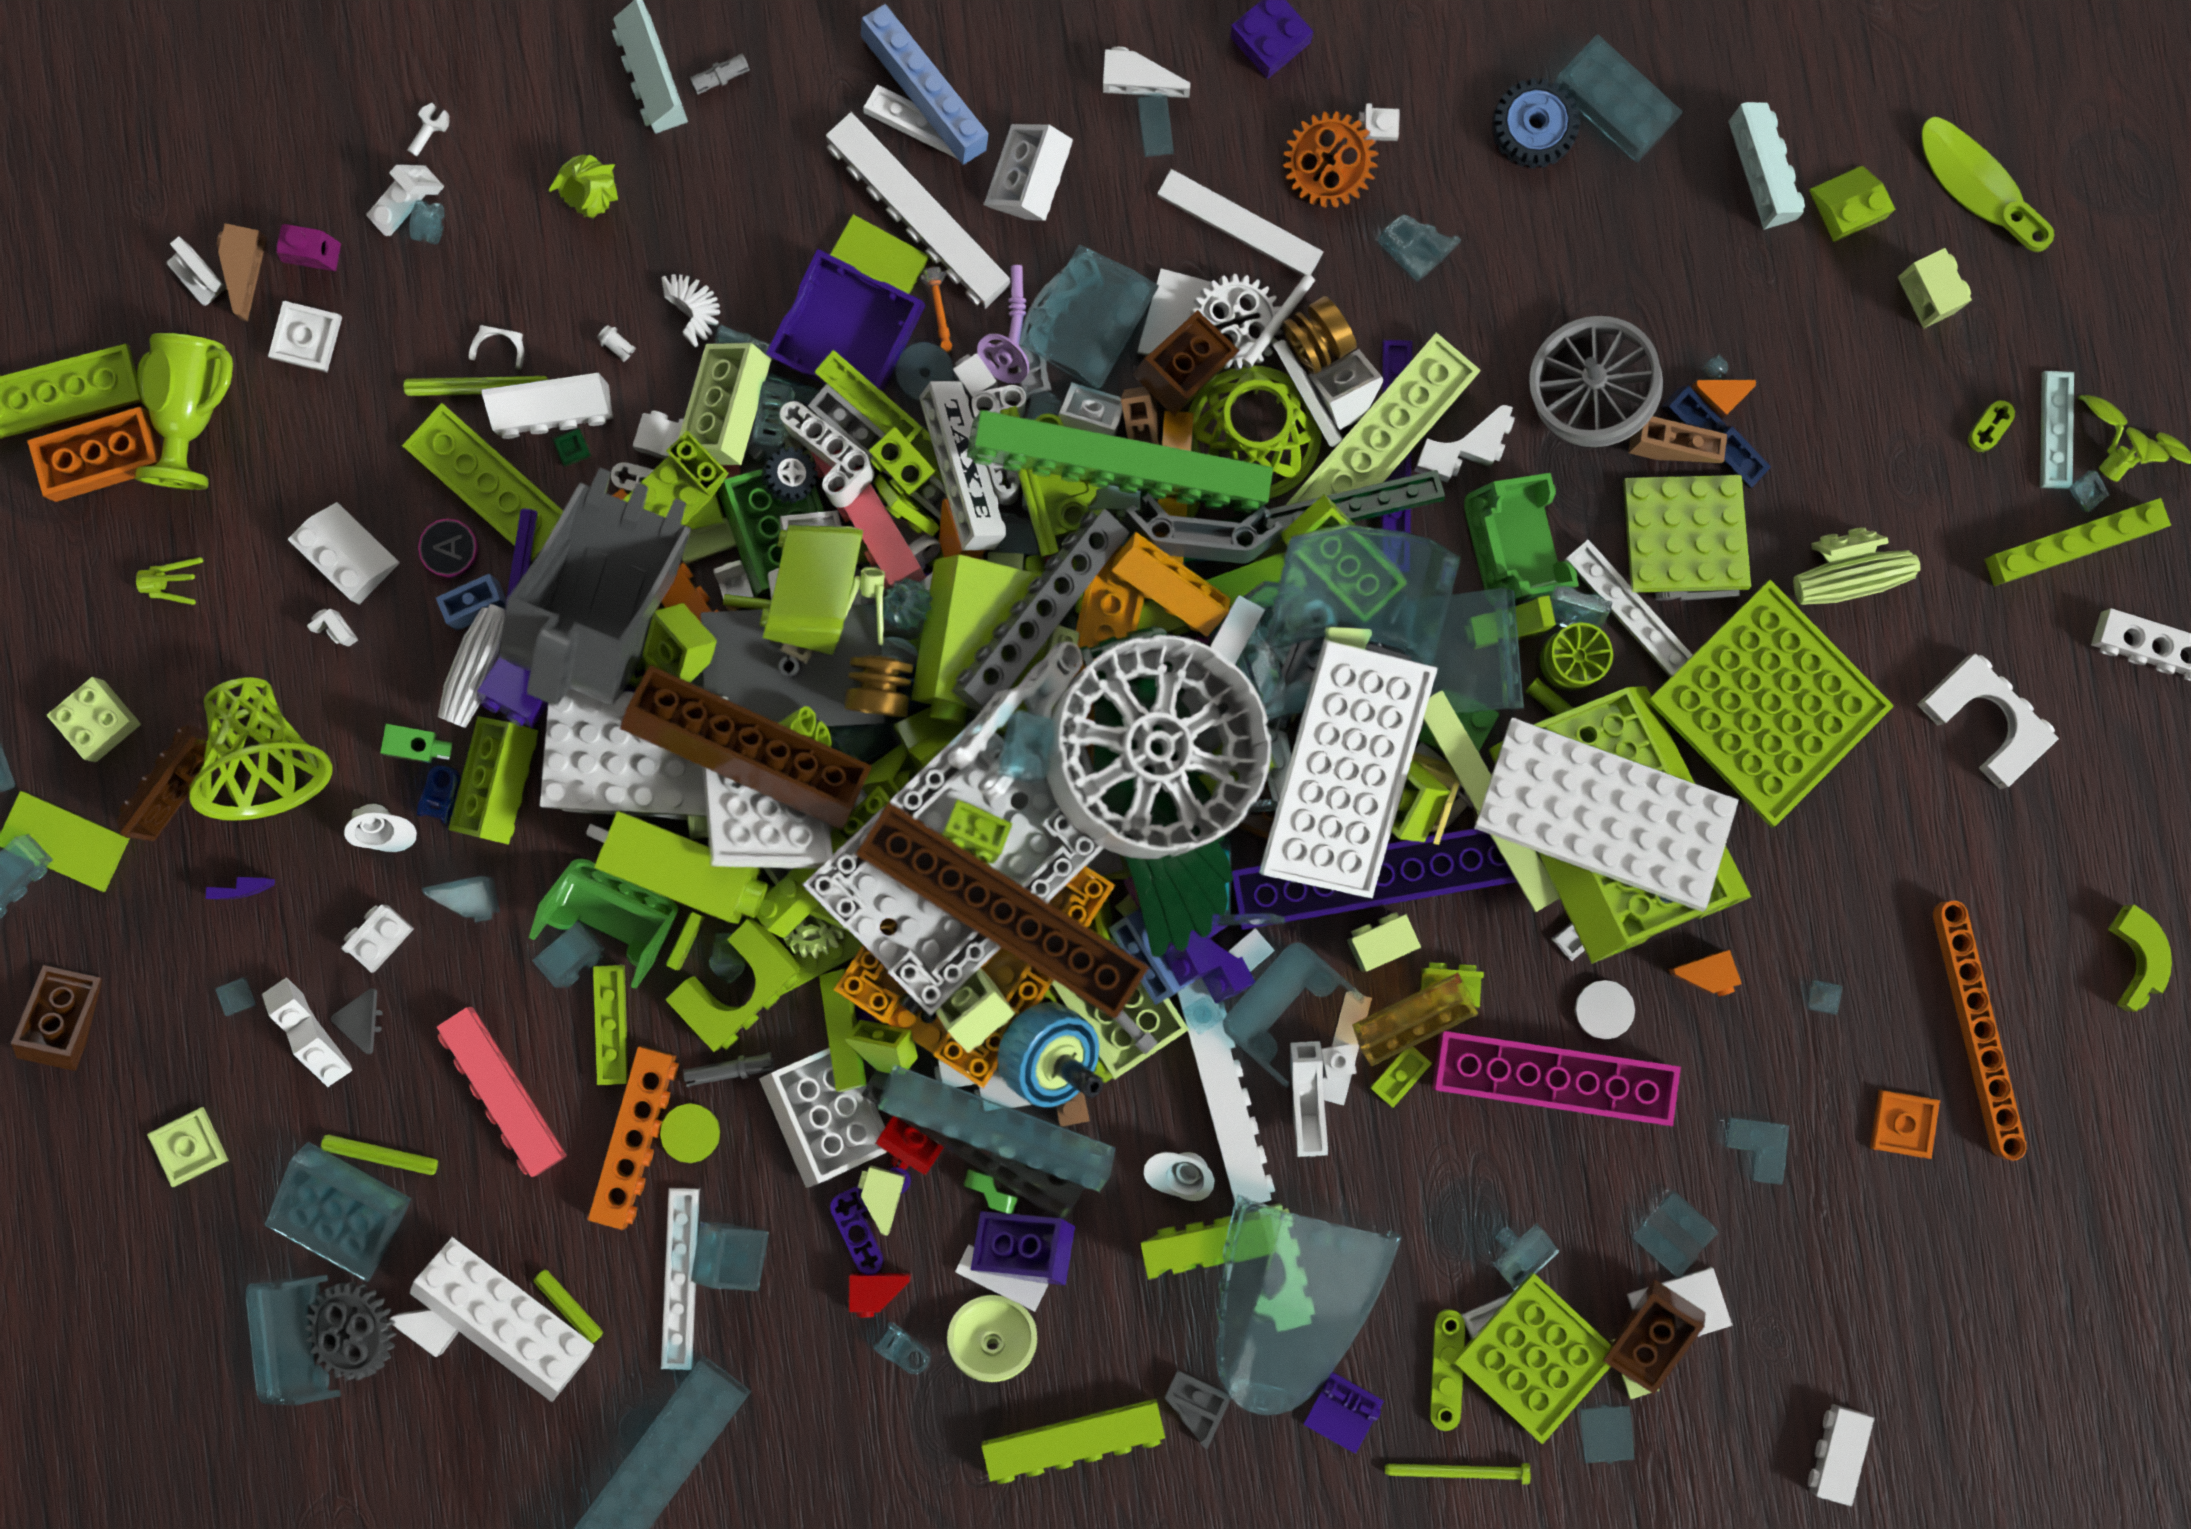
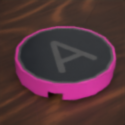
M448 518L437 520L429 525L420 536L418 546L420 559L425 567L438 576L448 578L465 573L476 561L479 549L477 538L471 529L458 520Z

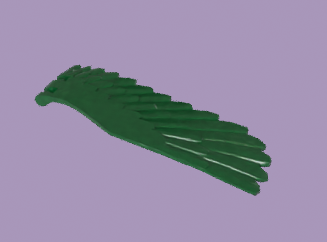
M1152 626L1127 632L1126 637L1117 639L1114 636L1098 641V645L1088 648L1087 645L1079 647L1082 654V662L1086 668L1093 662L1094 658L1100 657L1117 645L1141 637L1143 640L1154 636H1166L1167 631L1162 627ZM1164 662L1163 664L1167 667L1166 672H1172L1173 665L1170 662ZM1099 670L1096 672L1099 681L1106 680L1107 676L1104 671ZM1135 677L1127 681L1130 686L1129 690L1141 707L1144 706L1150 713L1156 700L1158 688L1155 687L1156 679ZM1181 687L1177 691L1175 703L1176 717L1180 720L1192 717L1190 710L1180 699L1185 694V689ZM1102 694L1093 702L1095 724L1111 728L1125 727L1122 721L1124 717L1111 700L1108 701ZM1154 725L1153 732L1162 731V728L1159 725ZM1196 739L1193 740V746H1196ZM1131 740V750H1136L1137 743ZM1152 741L1150 744L1151 751L1155 755L1161 756L1163 752L1161 744ZM1094 745L1093 773L1097 774L1111 766L1112 762L1120 754L1110 751L1108 747ZM1174 751L1170 760L1177 761L1178 755ZM1144 767V771L1153 774L1151 767ZM1195 770L1192 772L1185 771L1188 778L1187 783L1195 799L1199 800L1203 806L1212 797L1208 788L1199 779V776H1202L1203 773ZM1134 777L1125 781H1119L1106 789L1107 792L1100 796L1110 813H1116L1123 818L1125 817L1126 812L1131 807L1135 789H1133ZM1161 786L1158 793L1155 794L1152 803L1150 825L1167 827L1180 821L1176 813L1178 809L1169 792L1166 793ZM1193 825L1190 831L1194 837H1198L1200 835V828ZM1125 835V836H1124L1125 838H1127V839H1129V840H1131V841H1134L1133 838H1132V836H1130V835ZM1224 835L1193 850L1172 857L1171 854L1159 859H1141L1124 856L1137 892L1152 957L1160 958L1166 952L1169 942H1172L1175 949L1182 952L1188 947L1192 930L1201 938H1206L1212 931L1213 914L1224 916L1228 902L1225 883L1233 880L1228 857L1218 844V842L1224 840Z

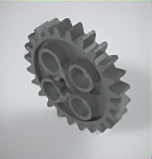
M343 1282L325 1289L324 1293L316 1296L318 1301L310 1305L315 1312L306 1316L312 1321L311 1325L305 1327L307 1331L312 1332V1336L307 1338L306 1341L315 1344V1347L310 1351L311 1354L318 1352L320 1356L317 1364L325 1361L327 1363L325 1372L335 1369V1378L344 1375L345 1381L353 1378L357 1381L375 1374L376 1370L385 1366L383 1361L391 1358L387 1351L395 1348V1345L389 1341V1338L396 1336L394 1331L389 1330V1326L393 1325L395 1320H387L386 1317L391 1312V1309L383 1310L381 1306L385 1299L382 1298L376 1301V1290L367 1293V1285L365 1284L357 1287L356 1282L349 1284Z

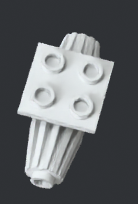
M490 604L488 609L482 607L470 628L464 634L443 686L444 690L438 712L439 718L466 728L477 708L482 703L477 690L500 657L505 609Z

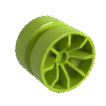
M1583 622L1568 625L1552 635L1544 643L1540 652V667L1543 675L1553 686L1565 691L1580 690L1598 681L1608 672L1613 660V649L1608 636L1597 626Z

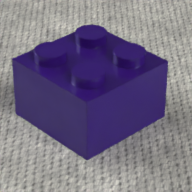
M1261 0L1231 25L1230 33L1233 41L1267 79L1308 46L1313 36V30L1286 0Z

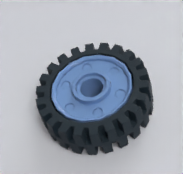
M1530 78L1528 82L1525 80L1520 81L1516 86L1513 85L1504 93L1495 108L1492 119L1494 142L1496 145H1499V151L1502 155L1506 154L1508 156L1507 159L1511 162L1513 160L1517 161L1518 166L1524 167V165H1529V168L1535 169L1537 166L1541 168L1547 167L1550 163L1553 165L1567 154L1576 140L1580 126V119L1578 118L1579 109L1575 107L1576 101L1573 97L1570 98L1568 96L1569 91L1566 88L1560 89V84L1553 82V84L1548 83L1549 79L1542 78L1541 81H1537V78ZM1533 118L1538 119L1543 127L1534 128L1530 125L1529 120Z

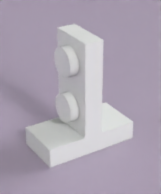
M395 165L390 171L395 181L366 214L385 236H391L425 195H438L444 188V185L426 166Z

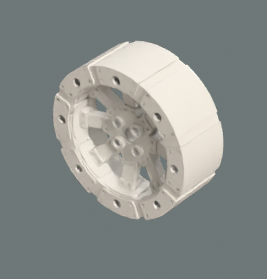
M1154 636L1150 639L1142 640V637L1117 645L1093 661L1068 684V689L1056 701L1051 712L1049 734L1044 740V762H1047L1049 771L1046 774L1054 798L1064 815L1082 834L1086 833L1092 837L1094 843L1114 853L1133 858L1159 859L1170 854L1171 857L1180 855L1211 842L1230 831L1246 816L1250 805L1256 802L1264 786L1270 764L1271 738L1268 735L1266 725L1268 720L1263 704L1250 681L1234 663H1229L1221 657V653L1202 643L1182 637ZM1164 662H1170L1173 665L1172 672H1166L1167 667L1163 664ZM1099 670L1104 671L1107 676L1106 680L1099 681L1096 672ZM1135 677L1156 679L1155 687H1158L1156 700L1150 713L1144 706L1141 707L1129 690L1130 686L1127 681ZM1180 687L1196 695V698L1203 705L1199 709L1200 712L1188 719L1184 718L1181 720L1176 717L1175 710L1177 691L1180 690ZM1103 694L1108 701L1111 700L1124 717L1122 721L1125 727L1111 728L1097 725L1094 721L1085 719L1091 709L1089 707L1090 704ZM1218 704H1226L1228 710L1225 714H1221L1218 711ZM1159 725L1162 731L1153 732V726ZM1063 726L1067 729L1065 736H1063ZM1208 727H1217L1219 736L1222 738V755H1211L1199 751L1200 748L1193 746V740L1197 737V734ZM1131 740L1137 743L1136 750H1131ZM1152 741L1161 744L1163 749L1161 756H1157L1151 751L1150 744ZM1094 744L1110 748V751L1120 754L1112 762L1111 766L1097 774L1093 773L1086 777L1082 764L1079 765L1078 761L1080 745ZM1174 751L1178 755L1177 761L1170 760ZM1144 767H1151L1153 774L1144 771ZM1195 770L1208 774L1217 781L1212 792L1213 796L1203 806L1199 800L1195 799L1187 783L1188 778L1185 771L1192 772ZM1232 770L1239 774V779L1234 782L1233 776H1229ZM1134 777L1133 789H1135L1131 807L1126 812L1125 817L1123 818L1116 813H1110L1099 797L1107 792L1106 789L1119 781H1125ZM1160 786L1166 793L1169 792L1178 809L1176 813L1180 822L1170 824L1167 827L1150 825L1152 803ZM1193 825L1200 828V835L1198 837H1194L1190 831ZM1130 835L1132 836L1134 841H1131L1125 838L1124 836Z

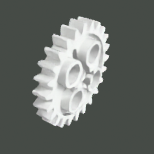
M1237 274L1231 276L1230 282H1228L1225 276H1222L1219 279L1220 286L1213 280L1209 283L1210 290L1203 288L1200 291L1203 298L1197 297L1193 301L1199 308L1190 311V314L1193 315L1199 310L1214 326L1226 324L1232 319L1240 320L1256 313L1260 315V318L1245 321L1240 326L1234 324L1219 330L1222 334H1229L1233 339V345L1240 350L1225 365L1224 369H1228L1232 362H1234L1236 370L1242 368V359L1257 340L1250 336L1249 326H1256L1261 335L1281 308L1278 306L1273 307L1272 305L1277 298L1276 296L1269 298L1266 296L1269 287L1267 286L1262 290L1258 289L1260 282L1258 279L1254 283L1249 284L1248 275L1244 276L1241 282H1239ZM1240 298H1246L1250 301V311L1241 308ZM1213 306H1219L1223 309V319H1218L1214 316ZM1279 329L1275 336L1281 335L1283 331ZM1272 338L1256 360L1258 364L1264 361L1262 354L1270 356L1273 353L1269 346L1277 343V339Z

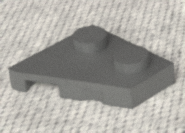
M1177 1369L1165 1394V1399L1194 1433L1201 1445L1208 1449L1232 1395Z

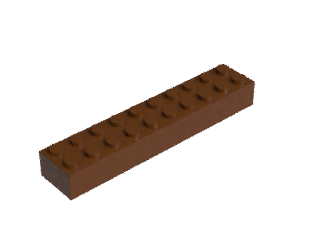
M888 801L856 851V855L1115 1019H1117L1149 969L1148 965L891 801Z

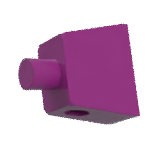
M282 224L276 253L283 263L336 272L341 243L321 230ZM322 246L325 247V252H324L323 255H322V252H321V247H322Z

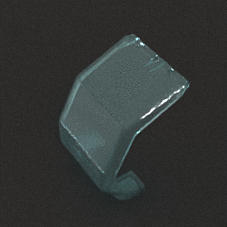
M1347 524L1293 536L1290 539L1271 617L1272 621L1270 622L1266 639L1267 645L1279 649L1326 636L1325 629L1327 627L1370 629L1372 635L1369 641L1380 642L1403 649L1416 658L1418 663L1433 665L1460 563L1458 555L1432 539L1408 532Z

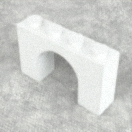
M1975 653L1967 656L1917 705L1938 726L1947 723L1973 698H1985L1996 703L2003 710L2007 718V737L2002 746L1979 769L1999 789H2003L2016 781L2059 738L2053 733L2055 731L2053 726L2044 719L2040 720L2032 712L2034 710L2033 706L2026 699L2019 698L2012 691L2013 686L2002 676L1998 677L1991 670L1992 664L1984 656H1978Z

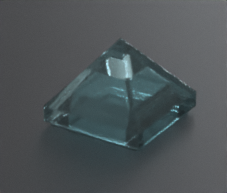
M1813 980L1807 1009L1837 1015L1843 986Z

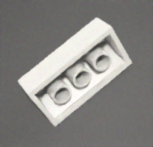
M599 373L482 390L492 430L498 436L502 435L504 439L519 437L520 432L531 431V434H544L548 432V428L559 427L560 430H571L577 428V424L588 423L590 426H599L606 424V420L613 419L609 385Z

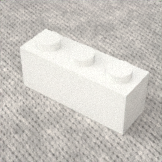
M1834 1404L1831 1405L1830 1411H1826L1823 1419V1427L1825 1428L1823 1440L1820 1439L1818 1441L1815 1455L1818 1457L1815 1469L1810 1471L1808 1486L1811 1493L1820 1498L1852 1506L1874 1417Z

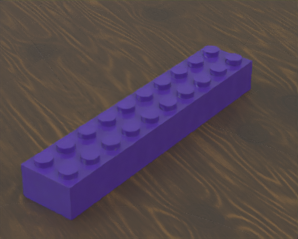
M1477 829L1442 834L1439 845L1433 843L1435 836L1427 837L1425 842L1406 840L1389 843L1372 898L1266 876L1259 872L1261 866L1232 871V887L1240 930L1503 885L1517 881L1490 834Z

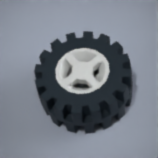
M788 447L786 450L784 448L779 449L770 456L764 465L761 475L763 476L762 485H766L765 491L767 494L771 493L773 495L771 498L774 500L777 498L781 499L780 503L785 504L787 501H790V504L798 500H803L811 492L816 484L817 471L814 470L816 464L809 460L811 456L808 453L803 455V450L798 448L795 451L794 447Z

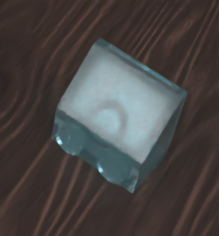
M701 1222L690 1281L709 1288L759 1291L769 1232L729 1224Z

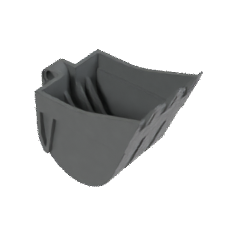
M599 468L591 487L579 483L538 557L511 593L506 604L500 643V657L508 663L530 672L527 690L529 695L556 706L561 702L570 687L575 691L609 705H614L621 696L641 660L653 613L659 610L662 599L674 583L691 531L690 527L681 524L686 505L684 501L674 499L666 518L643 509L648 492V487L637 483L628 502L607 494L611 472L603 468Z

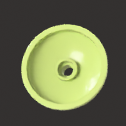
M998 1295L978 1297L963 1305L952 1318L947 1334L948 1350L955 1365L966 1375L985 1382L1007 1380L1023 1371L1032 1360L1037 1347L1036 1325L1030 1313L1020 1303ZM995 1343L998 1347L991 1350L988 1348V1345Z

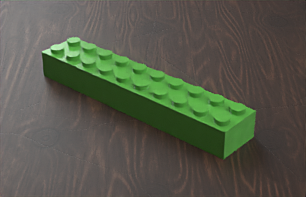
M980 410L972 422L967 458L974 459L973 462L979 465L989 466L993 462L1003 464V468L1010 471H1020L1021 468L1032 470V474L1042 477H1049L1050 474L1060 475L1061 479L1067 482H1079V479L1090 481L1091 486L1107 488L1108 485L1119 487V491L1125 493H1137V490L1148 492L1152 498L1165 499L1166 496L1177 498L1176 501L1182 504L1191 505L1195 501L1205 503L1206 508L1213 510H1222L1223 507L1234 509L1235 514L1251 515V512H1256L1268 503L1273 467L984 410Z

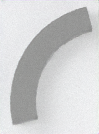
M1093 253L1081 257L1063 268L1060 273L1042 288L1027 312L1019 342V347L1023 350L1029 362V373L1023 381L1019 382L1020 387L1026 394V401L1052 392L1047 375L1046 356L1050 335L1059 316L1078 295L1090 287L1103 282ZM1017 365V371H1018V373H1019V372H1021L1022 370H1021L1020 367Z

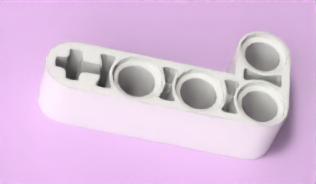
M1016 385L981 391L973 396L971 416L975 419L980 412L978 409L981 407H987L990 409L989 412L1000 414V410L1012 407L1007 404L1008 401H1016L1019 403L1016 406L1019 416L1022 418L1025 413L1026 394L1021 387ZM992 462L991 465L986 467L991 475L994 495L997 496L999 504L1011 505L1019 497L1020 480L1017 471L1004 469L1003 464ZM1005 477L1008 489L1002 485V479Z
M791 401L783 405L780 410V419L787 432L832 467L822 482L823 489L830 502L836 507L843 508L848 506L874 478L875 471L867 454L802 403ZM821 433L820 436L812 438L815 434ZM842 449L840 453L833 454L836 450ZM864 465L860 470L853 471L857 466ZM843 486L842 490L834 492L836 488Z

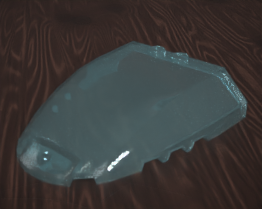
M1238 1194L1223 1253L1225 1268L1223 1280L1219 1281L1221 1302L1220 1309H1217V1317L1219 1318V1336L1216 1337L1217 1368L1219 1378L1228 1391L1229 1397L1245 1410L1260 1415H1276L1288 1412L1307 1401L1330 1376L1366 1322L1390 1272L1402 1236L1393 1231H1389L1388 1234L1379 1235L1283 1212Z

